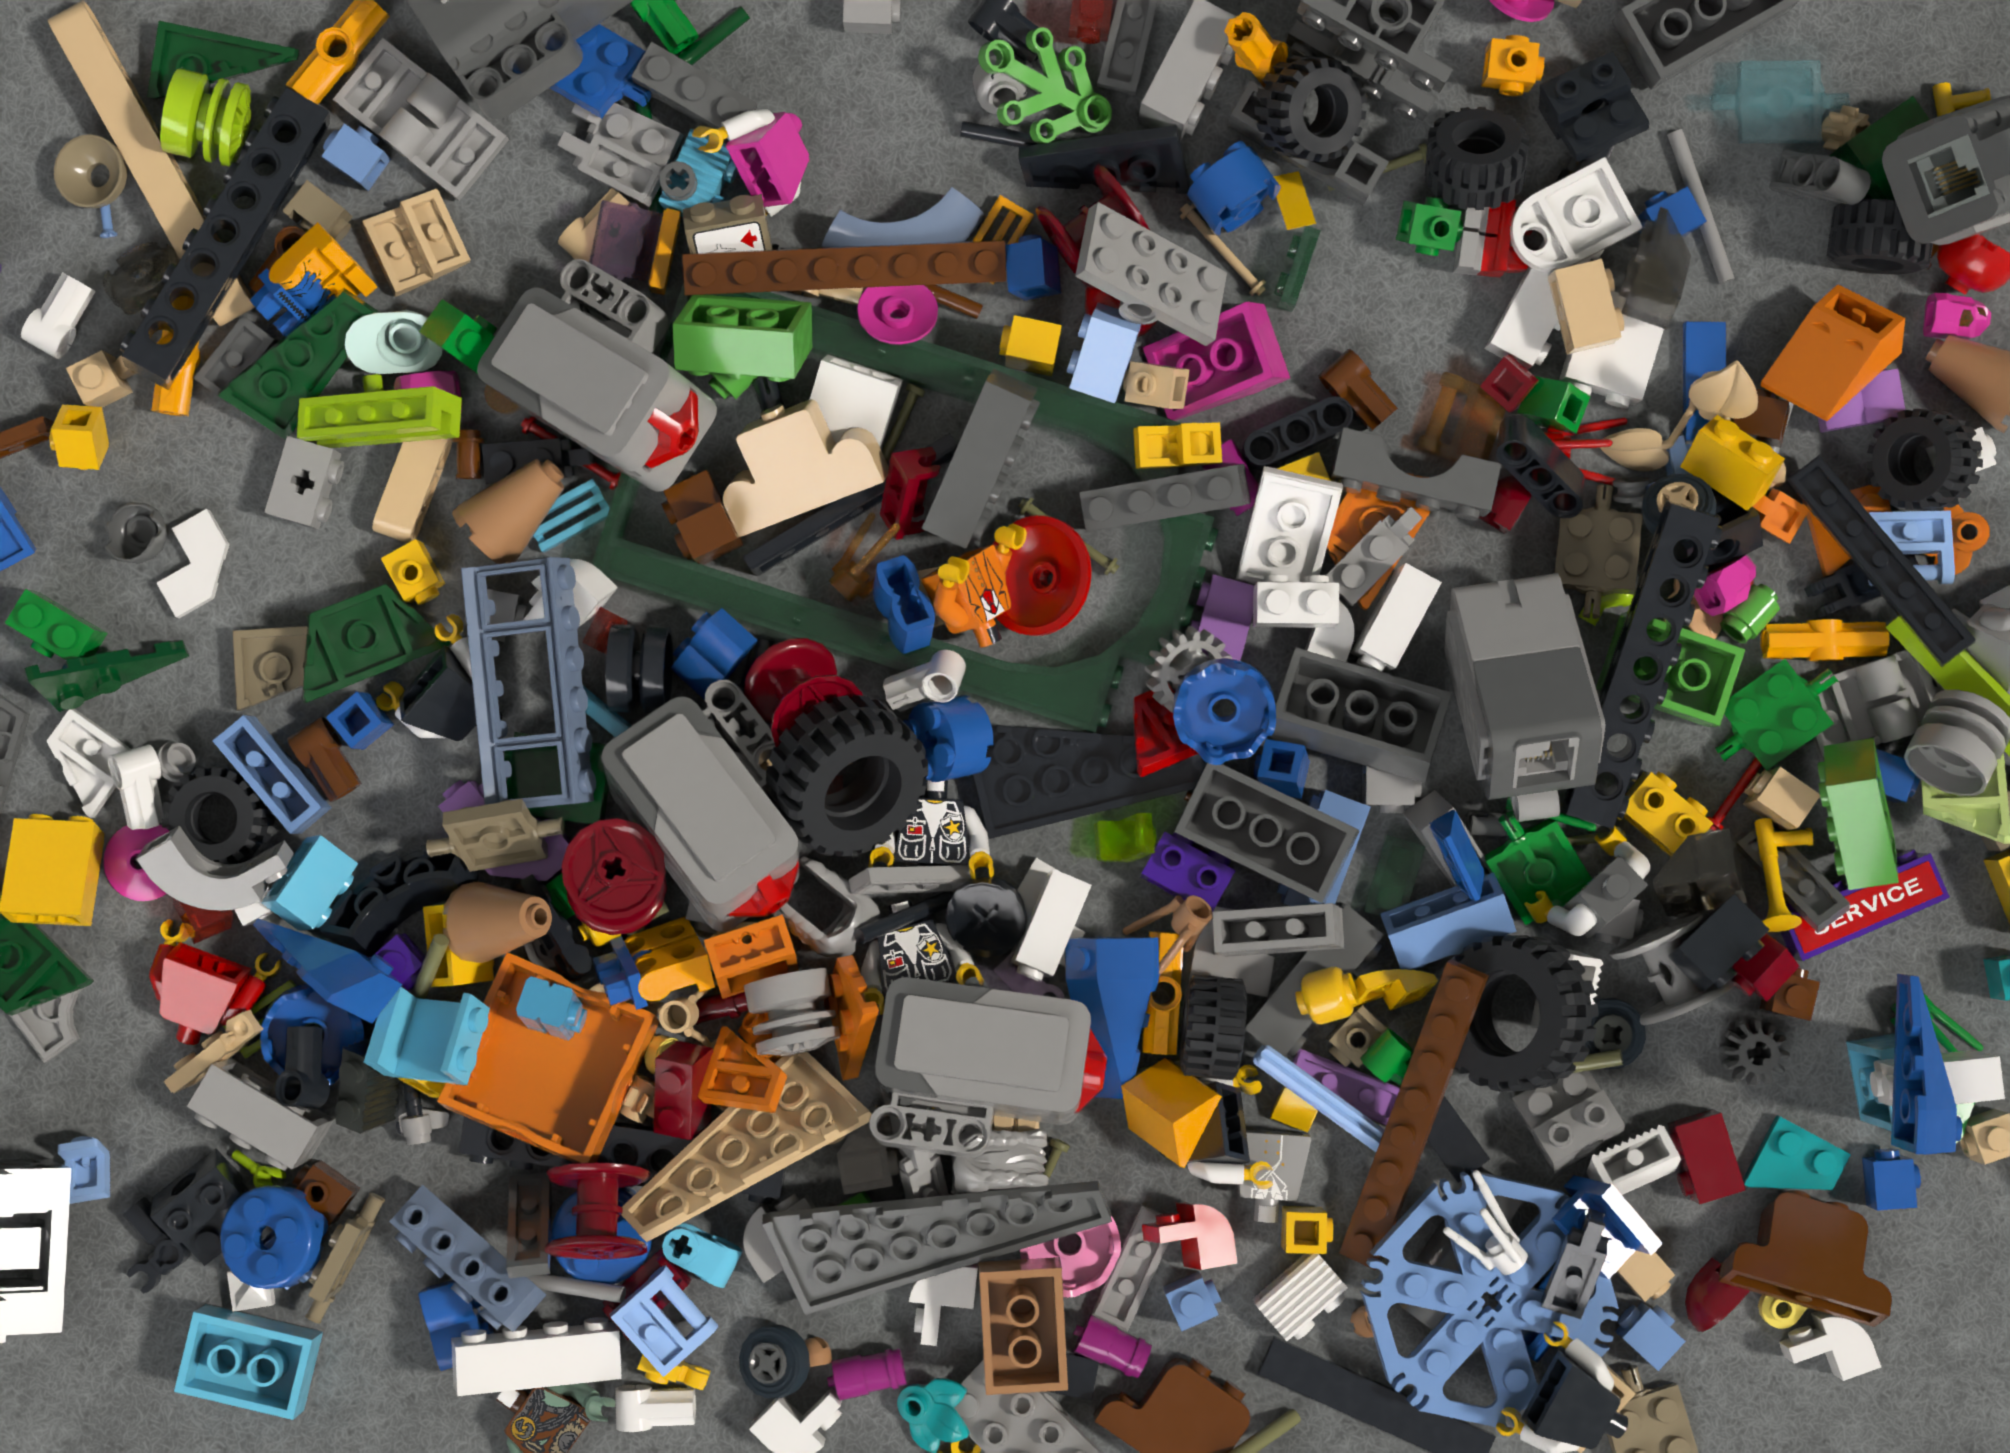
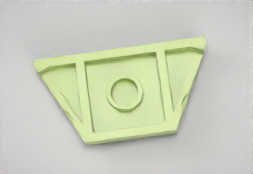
M2004 752L2001 758L1997 760L1998 764L1984 792L1976 796H1958L1946 793L1921 780L1923 814L2003 844H2010V816Z

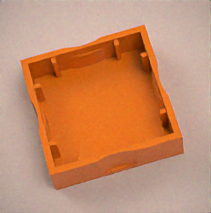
M506 953L483 1002L490 1008L488 1025L482 1034L477 1051L476 1066L471 1071L468 1085L445 1083L437 1102L448 1110L575 1164L596 1163L623 1105L622 1102L642 1063L646 1049L660 1022L656 1015L642 1008L636 1010L634 1005L625 1001L611 1006L606 993L581 988L556 972L511 953ZM532 976L548 981L551 986L555 983L572 988L583 1004V1009L587 1010L586 1021L581 1033L575 1032L573 1038L567 1041L551 1036L549 1032L544 1034L528 1029L517 1016L516 1011L526 979Z

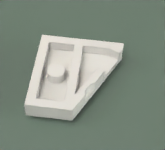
M71 709L67 711L47 739V743L55 758L60 760L63 766V773L69 785L73 786L83 804L82 809L84 813L90 818H95L116 788L110 775L108 757L131 748L76 709Z

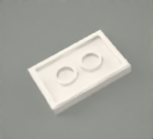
M1264 466L1236 573V580L1256 584L1257 582H1264V576L1286 575L1288 576V582H1305V576L1320 575L1343 484Z

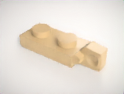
M251 1010L242 1012L227 1020L226 1032L219 1031L202 1042L201 1046L204 1050L198 1055L193 1052L175 1063L174 1068L176 1072L168 1077L164 1083L171 1093L179 1092L197 1084L204 1078L212 1064L232 1057L246 1046L250 1039L261 1032L263 1027L260 1026Z

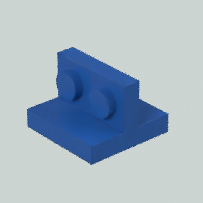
M1573 1175L1563 1186L1572 1197L1554 1215L1552 1220L1565 1236L1570 1233L1572 1227L1581 1229L1589 1208L1605 1213V1228L1602 1236L1608 1237L1607 1257L1599 1274L1601 1277L1610 1279L1635 1251L1652 1255L1662 1244L1612 1184Z

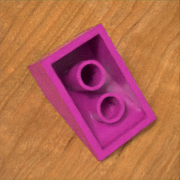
M1244 302L1220 313L1216 339L1206 346L1177 332L1143 347L1148 363L1190 369L1184 409L1164 408L1169 422L1244 398L1290 379L1266 307L1260 303Z

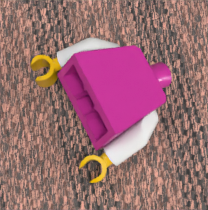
M768 109L750 110L721 122V128L713 129L700 126L693 131V137L702 138L709 135L708 143L698 148L700 151L715 153L721 149L724 139L727 138L729 140L726 148L750 195L762 194L766 216L769 214L772 217L799 196L801 179L809 162V153L799 135L802 129V122L795 114L786 112L772 113Z

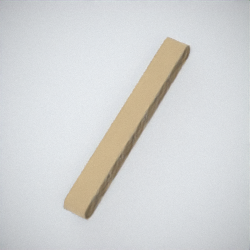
M81 0L49 18L48 23L179 259H181L185 253L182 246L187 235L193 228L199 230L206 219L203 216L204 210L172 153L163 152L160 131L94 13L87 3ZM215 233L213 238L216 241L221 242L217 233ZM199 263L193 268V273L204 277L210 275L215 268L209 263ZM240 275L236 278L213 316L219 326H223L255 308L250 301L252 296Z

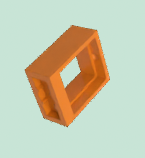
M783 914L704 940L722 999L745 992L744 985L799 971L796 953ZM750 936L752 941L749 944H744L742 942L743 937Z

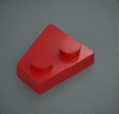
M1168 683V686H1169L1171 692L1175 693L1174 690L1171 688V686H1170L1169 683ZM1152 690L1135 696L1133 700L1137 771L1140 777L1198 754L1193 748L1180 740L1175 727L1173 713L1164 704L1161 705L1152 697L1155 693Z

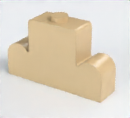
M810 399L787 409H784L783 405L780 404L760 414L761 419L747 424L737 436V444L749 470H743L734 477L724 491L723 503L737 535L742 537L883 483L888 476L889 467L876 438L868 430L863 428L849 429L844 432L836 443L815 400Z

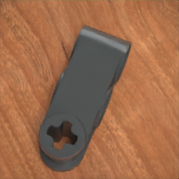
M1783 149L1781 156L1784 160L1776 181H1771L1769 185L1771 190L1797 199L1810 198L1855 205L1866 196L1871 179L1867 171L1836 157Z

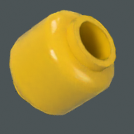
M1329 967L1304 975L1301 982V990L1295 992L1300 1013L1302 1015L1309 1014L1316 1024H1326L1347 1018L1353 1013L1354 1005L1359 1003L1358 992L1352 975L1350 973L1344 974L1338 967Z

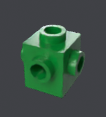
M1426 196L1425 204L1404 200L1396 240L1415 244V252L1426 255L1438 256L1440 249L1454 251L1455 243L1460 240L1462 235L1463 222L1460 219L1462 211L1449 209V205L1444 203L1443 199Z

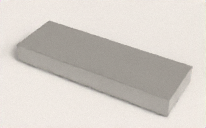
M969 865L870 867L850 878L849 884L851 893L955 892L959 886L972 878Z
M1143 1204L1140 1205L1122 1244L1120 1257L1104 1283L1091 1311V1315L1111 1323L1128 1332L1169 1243L1160 1244L1143 1240L1142 1224L1156 1222L1155 1216L1162 1214Z

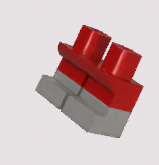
M1513 199L1509 203L1501 202L1500 207L1493 209L1491 207H1484V210H1475V208L1467 207V210H1461L1460 219L1463 222V230L1456 246L1453 273L1500 278L1505 272L1519 273L1527 270L1528 265L1517 256L1513 246H1510V226L1513 216L1519 208L1515 207L1516 200ZM1532 230L1526 231L1524 235L1530 236Z

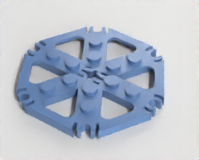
M1462 1172L1460 1173L1462 1186L1459 1190L1452 1191L1449 1181L1445 1178L1440 1179L1439 1186L1444 1194L1441 1198L1438 1194V1186L1433 1182L1375 1245L1370 1253L1385 1257V1260L1382 1262L1377 1258H1368L1366 1264L1369 1267L1379 1269L1380 1275L1374 1281L1362 1279L1361 1284L1369 1291L1378 1293L1367 1294L1362 1291L1360 1292L1386 1380L1397 1392L1401 1391L1405 1385L1413 1384V1392L1406 1399L1412 1406H1415L1418 1411L1496 1427L1498 1422L1507 1426L1505 1415L1501 1411L1506 1407L1515 1408L1519 1412L1526 1409L1539 1386L1534 1376L1521 1329L1563 1338V1330L1553 1323V1321H1560L1568 1327L1570 1338L1573 1340L1578 1338L1602 1357L1610 1347L1606 1344H1597L1594 1341L1598 1338L1602 1342H1612L1613 1336L1605 1331H1601L1600 1325L1606 1319L1618 1320V1316L1615 1313L1602 1307L1608 1306L1617 1309L1619 1307L1611 1279H1606L1599 1275L1594 1286V1292L1590 1296L1581 1319L1542 1308L1541 1298L1545 1290L1533 1288V1286L1557 1261L1566 1236L1553 1222L1552 1218L1571 1197L1564 1195L1565 1193L1561 1190L1481 1173L1493 1196L1500 1195L1535 1203L1539 1208L1540 1213L1518 1236L1520 1239L1519 1244L1528 1254L1525 1264L1510 1275L1501 1274L1497 1267L1487 1270L1479 1259L1459 1246L1451 1238L1450 1242L1459 1271L1405 1260L1402 1254L1404 1245L1434 1215L1442 1216L1446 1227L1463 1236L1486 1253L1488 1251L1485 1244L1493 1236V1233L1480 1215V1210L1486 1208L1487 1202L1476 1181L1473 1188V1181L1470 1176ZM1486 1291L1491 1295L1498 1291L1495 1297L1498 1305L1494 1309L1490 1306L1482 1309L1485 1301L1481 1297ZM1404 1303L1447 1313L1443 1320L1422 1340L1408 1357L1401 1356L1398 1353L1387 1318L1388 1310L1393 1304ZM1481 1344L1496 1396L1495 1401L1489 1406L1482 1407L1447 1399L1443 1394L1444 1383ZM1507 1416L1508 1421L1514 1426L1513 1419Z

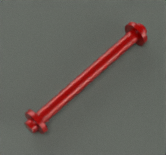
M533 416L530 419L525 418L521 423V426L524 427L522 433L525 435L531 432L541 439L558 438L535 423L537 419ZM597 462L595 464L583 465L610 482L609 488L611 490H614L616 487L620 489L625 482L622 479L624 475L622 472H618L615 475Z
M1757 757L1752 761L1712 818L1707 816L1714 823L1710 827L1711 831L1715 832L1716 829L1722 831L1724 828L1720 823L1762 766Z

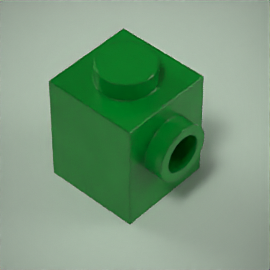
M1535 376L1539 381L1523 399L1517 413L1528 417L1540 427L1577 434L1590 396L1569 382Z

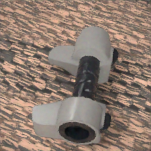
M402 1081L406 1112L401 1114L399 1121L396 1122L397 1132L406 1137L407 1145L430 1142L432 1129L447 1126L450 1122V1114L445 1111L422 1108L420 1091Z

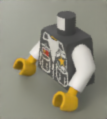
M1614 826L1613 829L1609 828L1611 832L1605 838L1600 839L1596 835L1594 839L1609 856L1615 857L1563 907L1553 906L1544 891H1537L1535 893L1539 900L1538 902L1533 904L1525 902L1524 904L1536 923L1548 921L1551 925L1572 935H1584L1589 939L1606 926L1648 886L1643 880L1650 871L1648 859L1627 842L1626 838Z

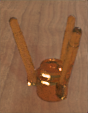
M874 512L868 514L844 555L832 568L835 574L828 580L850 602L858 595L864 599L873 590L875 578L866 583L865 581L870 576L864 569L900 529L898 523L893 524L858 563L854 560L850 562L876 517Z

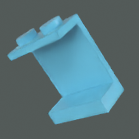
M400 987L377 1017L364 1063L384 1076L468 1085L471 1071L476 1066L477 1051L481 1037L488 1025L490 1008L469 993H463L461 1003L419 999Z

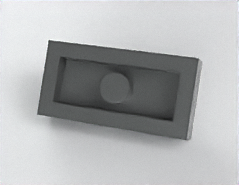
M242 315L195 375L194 379L217 396L220 389L278 341ZM219 397V398H220L221 400H223L225 403L230 404V403H228L227 401H225L224 399H222L221 397Z

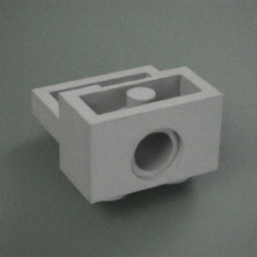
M1590 1071L1572 1073L1567 1078H1559L1555 1085L1547 1088H1536V1090H1526L1512 1098V1102L1532 1133L1536 1145L1554 1174L1624 1136L1625 1123L1605 1091L1600 1089Z

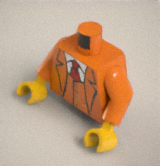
M1013 523L1008 527H999L994 533L995 541L999 545L994 546L992 544L965 552L958 557L951 556L948 559V563L943 564L940 568L921 578V582L933 602L934 613L944 621L949 632L956 634L972 629L980 648L992 645L1002 639L994 618L1011 607L1005 572L1012 556L1010 548L1018 550L1026 540L1027 532L1025 528Z

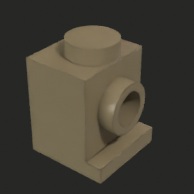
M308 180L305 181L283 209V212L296 223L303 218L299 225L306 231L318 222L337 242H340L347 235L351 224L348 222L353 217L342 206Z
M1363 1005L1353 1008L1351 1016L1344 1018L1326 1037L1333 1045L1328 1052L1343 1066L1347 1067L1352 1062L1359 1068L1363 1064L1360 1057L1387 1028ZM1355 1032H1361L1364 1035V1043L1359 1047L1352 1046L1350 1038Z

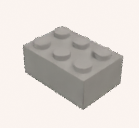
M1194 0L1141 103L1138 117L1139 123L1151 129L1176 125L1180 142L1185 133L1193 135L1205 107V104L1201 103L1202 99L1211 100L1223 72V69L1219 67L1220 64L1223 63L1228 66L1235 53L1228 44L1229 38L1224 30L1229 19L1237 16L1206 0Z
M233 1058L214 1063L210 1066L187 1105L189 1109L196 1112L194 1117L200 1123L215 1129L217 1126H220L231 1133L229 1138L234 1143L246 1149H251L252 1146L266 1154L264 1159L268 1163L282 1170H286L287 1167L294 1169L310 1161L335 1120L317 1108L283 1106L275 1096V1083Z

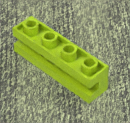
M434 386L300 398L297 438L304 441H317V445L328 448L459 438L462 398Z

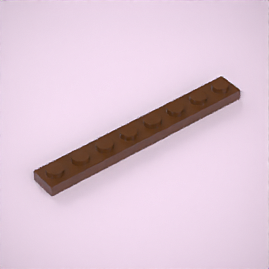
M1004 240L682 253L685 295L1007 281Z
M1452 959L1446 963L1339 1251L1340 1254L1369 1267L1366 1264L1368 1258H1377L1381 1261L1383 1259L1382 1256L1372 1255L1370 1251L1397 1222L1489 975Z

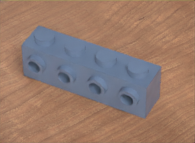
M424 1185L413 1194L389 1221L399 1230L394 1238L411 1253L419 1248L427 1256L422 1263L440 1279L445 1273L448 1274L455 1281L451 1289L468 1304L473 1299L479 1302L484 1307L479 1314L497 1330L503 1324L512 1332L515 1331L546 1296L527 1277L509 1278L506 1269L507 1259Z

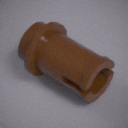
M460 430L459 438H453V443H457L456 479H482L481 444L485 443V439L481 438L480 430Z

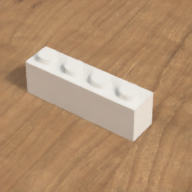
M1544 240L1538 250L1543 248ZM1604 250L1575 265L1589 262L1591 259L1598 260ZM1531 267L1527 269L1484 349L1500 358L1510 354L1527 370L1534 363L1539 366L1542 364L1552 344L1546 342L1552 329L1560 330L1548 281V276L1552 272H1542Z
M603 1317L585 1319L584 1325L568 1326L567 1322L555 1321L545 1323L543 1329L527 1330L526 1326L520 1325L512 1332L505 1327L502 1329V1333L486 1334L485 1330H467L461 1333V1337L451 1338L453 1386L457 1396L621 1379L620 1331L613 1322H608V1319Z

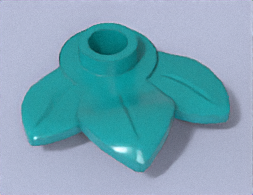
M936 1378L926 1386L912 1384L900 1392L897 1399L898 1411L902 1418L909 1422L911 1436L922 1449L936 1453L941 1440L953 1443L969 1436V1429L954 1409L966 1395L967 1389L964 1386L949 1379ZM911 1400L916 1401L920 1405L921 1411L912 1407Z

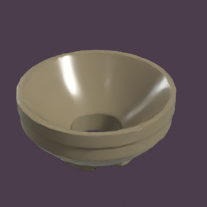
M91 134L81 135L70 140L60 150L55 161L54 179L59 192L70 203L83 208H101L112 203L122 193L127 179V165L119 149L109 140ZM106 165L110 173L109 180L105 185L95 187L91 181V173L97 166Z

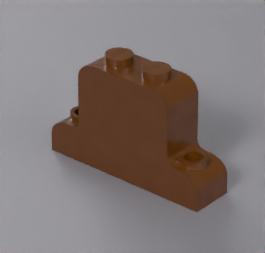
M1790 1190L1782 1193L1766 1206L1760 1217L1757 1244L1739 1243L1737 1249L1725 1258L1721 1264L1719 1282L1868 1326H1877L1887 1319L1891 1312L1892 1295L1889 1289L1883 1283L1867 1277L1863 1271L1868 1236V1224L1865 1218L1858 1212L1849 1210V1207L1843 1203L1821 1202L1811 1199L1809 1194L1802 1191Z
M1192 1357L1190 1362L1181 1358L1168 1361L1141 1401L1138 1402L1121 1391L1120 1394L1106 1396L1093 1415L1096 1423L1140 1453H1228L1233 1450L1250 1423V1413L1243 1400L1246 1393L1228 1380L1223 1385L1210 1377L1213 1371L1207 1365Z

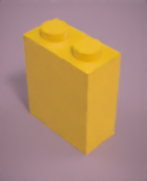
M31 814L28 819L14 818L0 901V913L12 923L91 926L105 833L92 819L83 816H71L68 821L53 820L52 817L43 814Z

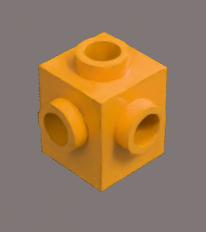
M1508 35L1505 39L1492 38L1485 49L1481 87L1499 89V93L1505 96H1522L1523 92H1529L1536 81H1541L1543 75L1544 57L1538 56L1540 43L1529 42V38L1522 35Z

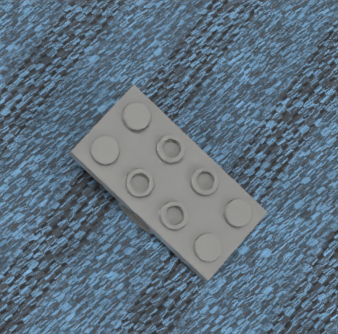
M384 38L379 41L333 98L336 104L459 201L509 141L505 134L464 103L445 84L432 74L425 72Z
M1099 202L1090 207L1075 277L1120 300L1119 314L1131 323L1145 325L1158 320L1205 346L1215 341L1227 272Z
M1906 649L1833 674L1839 682H1836L1820 693L1819 697L1822 708L1834 724L1812 739L1820 762L1825 761L1824 746L1868 738H1874L1875 745L1915 734L1917 728L1922 726V719L1934 695L1945 689ZM1830 675L1829 677H1827L1825 680H1823L1822 682H1820V684L1824 683L1826 680H1828L1829 678H1831L1833 675Z
M984 1360L961 1383L967 1389V1392L954 1409L969 1429V1437L985 1453H1103L1070 1420L1071 1417L1067 1411L1047 1392L986 1395Z

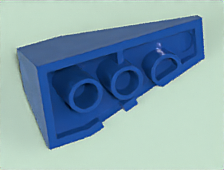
M258 918L253 924L273 947L284 953L282 958L287 963L299 969L296 973L327 1002L370 1023L375 1021L402 986V983L390 974L394 967L377 954L368 958L355 950Z
M1069 938L1065 947V967L1070 999L1081 1002L1088 1008L1091 1016L1090 1028L1107 1056L1103 1089L1095 1097L1123 1099L1121 1086L1136 1075L1141 1054L1137 1046L1141 1030L1148 1026L1150 1014L1146 1013L1150 993L1156 991L1159 981L1158 938Z
M1897 974L1891 1145L1923 1155L1955 1152L1956 1141H1960L1962 1136V1121L1960 1116L1957 1115L1956 1103L1919 976Z

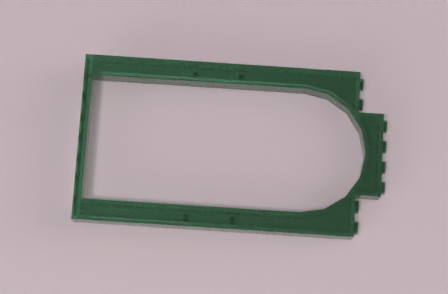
M684 281L659 358L663 359L674 369L673 323L692 297V295H685ZM772 292L704 294L797 301ZM811 305L812 349L810 352L822 356L829 354L903 379V382L972 404H976L987 378L992 370L996 369L1038 388L1033 399L1039 401L1040 404L1032 423L1079 437L1120 459L1138 482L1178 475L1180 467L1136 469L1133 429L1138 426H1177L1181 424L1180 422L1121 403H1112L1070 389L1067 386L923 340L908 344L881 342L869 335L863 329L859 320ZM621 472L592 565L597 567L609 579L715 613L723 608L734 619L793 638H808L822 643L828 649L900 672L930 662L932 656L940 650L954 651L964 659L966 664L959 691L1095 733L1097 726L1106 727L1112 705L1105 703L1110 688L1118 689L1124 670L1123 666L1117 665L1119 658L1142 666L1152 665L1155 663V659L1149 655L1150 651L1160 652L1163 648L1160 645L1159 639L1162 637L1170 642L1173 640L1172 632L1174 629L1179 630L1180 626L1188 627L1194 605L1188 604L1192 588L1199 590L1206 567L1200 566L1204 550L1212 552L1219 529L1212 528L1215 517L1202 513L1157 520L1163 540L1158 587L1138 624L1100 655L1055 668L1010 663L931 638L930 646L903 654L891 641L887 623L623 540L641 484Z

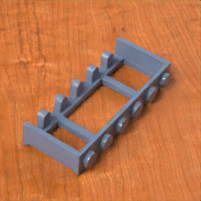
M548 557L461 568L484 804L488 805L508 800L506 777L511 776L512 767L509 761H504L503 751L557 745L562 794L520 799H523L527 808L594 801L593 793L596 789V777L591 770L589 752L592 748V737L586 724L585 711L588 707V697L582 684L581 670L584 666V656L578 644L577 629L580 625V616L574 604L573 588L575 587L576 576L570 564V558ZM540 570L544 618L490 625V616L495 615L496 606L493 600H488L486 577ZM546 631L556 733L502 739V737L507 736L508 727L505 721H500L498 697L503 695L504 687L500 680H496L494 656L499 655L500 647L498 641L492 640V637Z

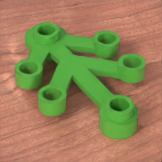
M1040 27L1029 31L1026 36V45L1031 52L1037 53L1044 75L1015 60L1012 47L1004 40L990 41L980 48L978 60L985 72L989 74L1004 73L1039 93L1019 102L1011 100L1001 103L997 109V117L1003 125L1019 124L1024 117L1057 104L1072 112L1055 120L1045 118L1034 121L1030 127V136L1034 142L1038 144L1052 142L1056 135L1076 127L1087 133H1096L1102 131L1108 125L1112 116L1111 105L1102 95L1094 93L1085 67L1086 56L1080 47L1071 46L1062 49L1057 61L1052 46L1053 35L1050 30ZM1037 34L1043 37L1042 47L1036 43ZM990 51L996 55L995 65H992L990 62ZM1070 52H1072L1076 58L1074 66L1070 64L1068 59ZM1059 65L1063 70L1071 72L1077 94L1066 88ZM1009 106L1012 107L1015 112L1013 120H1011L1007 115V108ZM1088 106L1092 108L1094 113L1092 120H1090L1087 113ZM1042 124L1047 128L1046 138H1043L1040 134V126Z

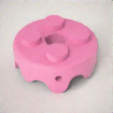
M1111 1215L1112 1222L1076 1233L1081 1238V1246L1074 1253L1061 1251L1058 1247L1059 1238L1021 1249V1259L1060 1257L1063 1297H1076L1101 1286L1108 1279L1120 1257L1121 1241L1119 1231Z

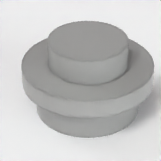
M168 742L157 750L156 754L161 766V775L169 781L179 782L185 775H191L196 760L189 746L183 743Z

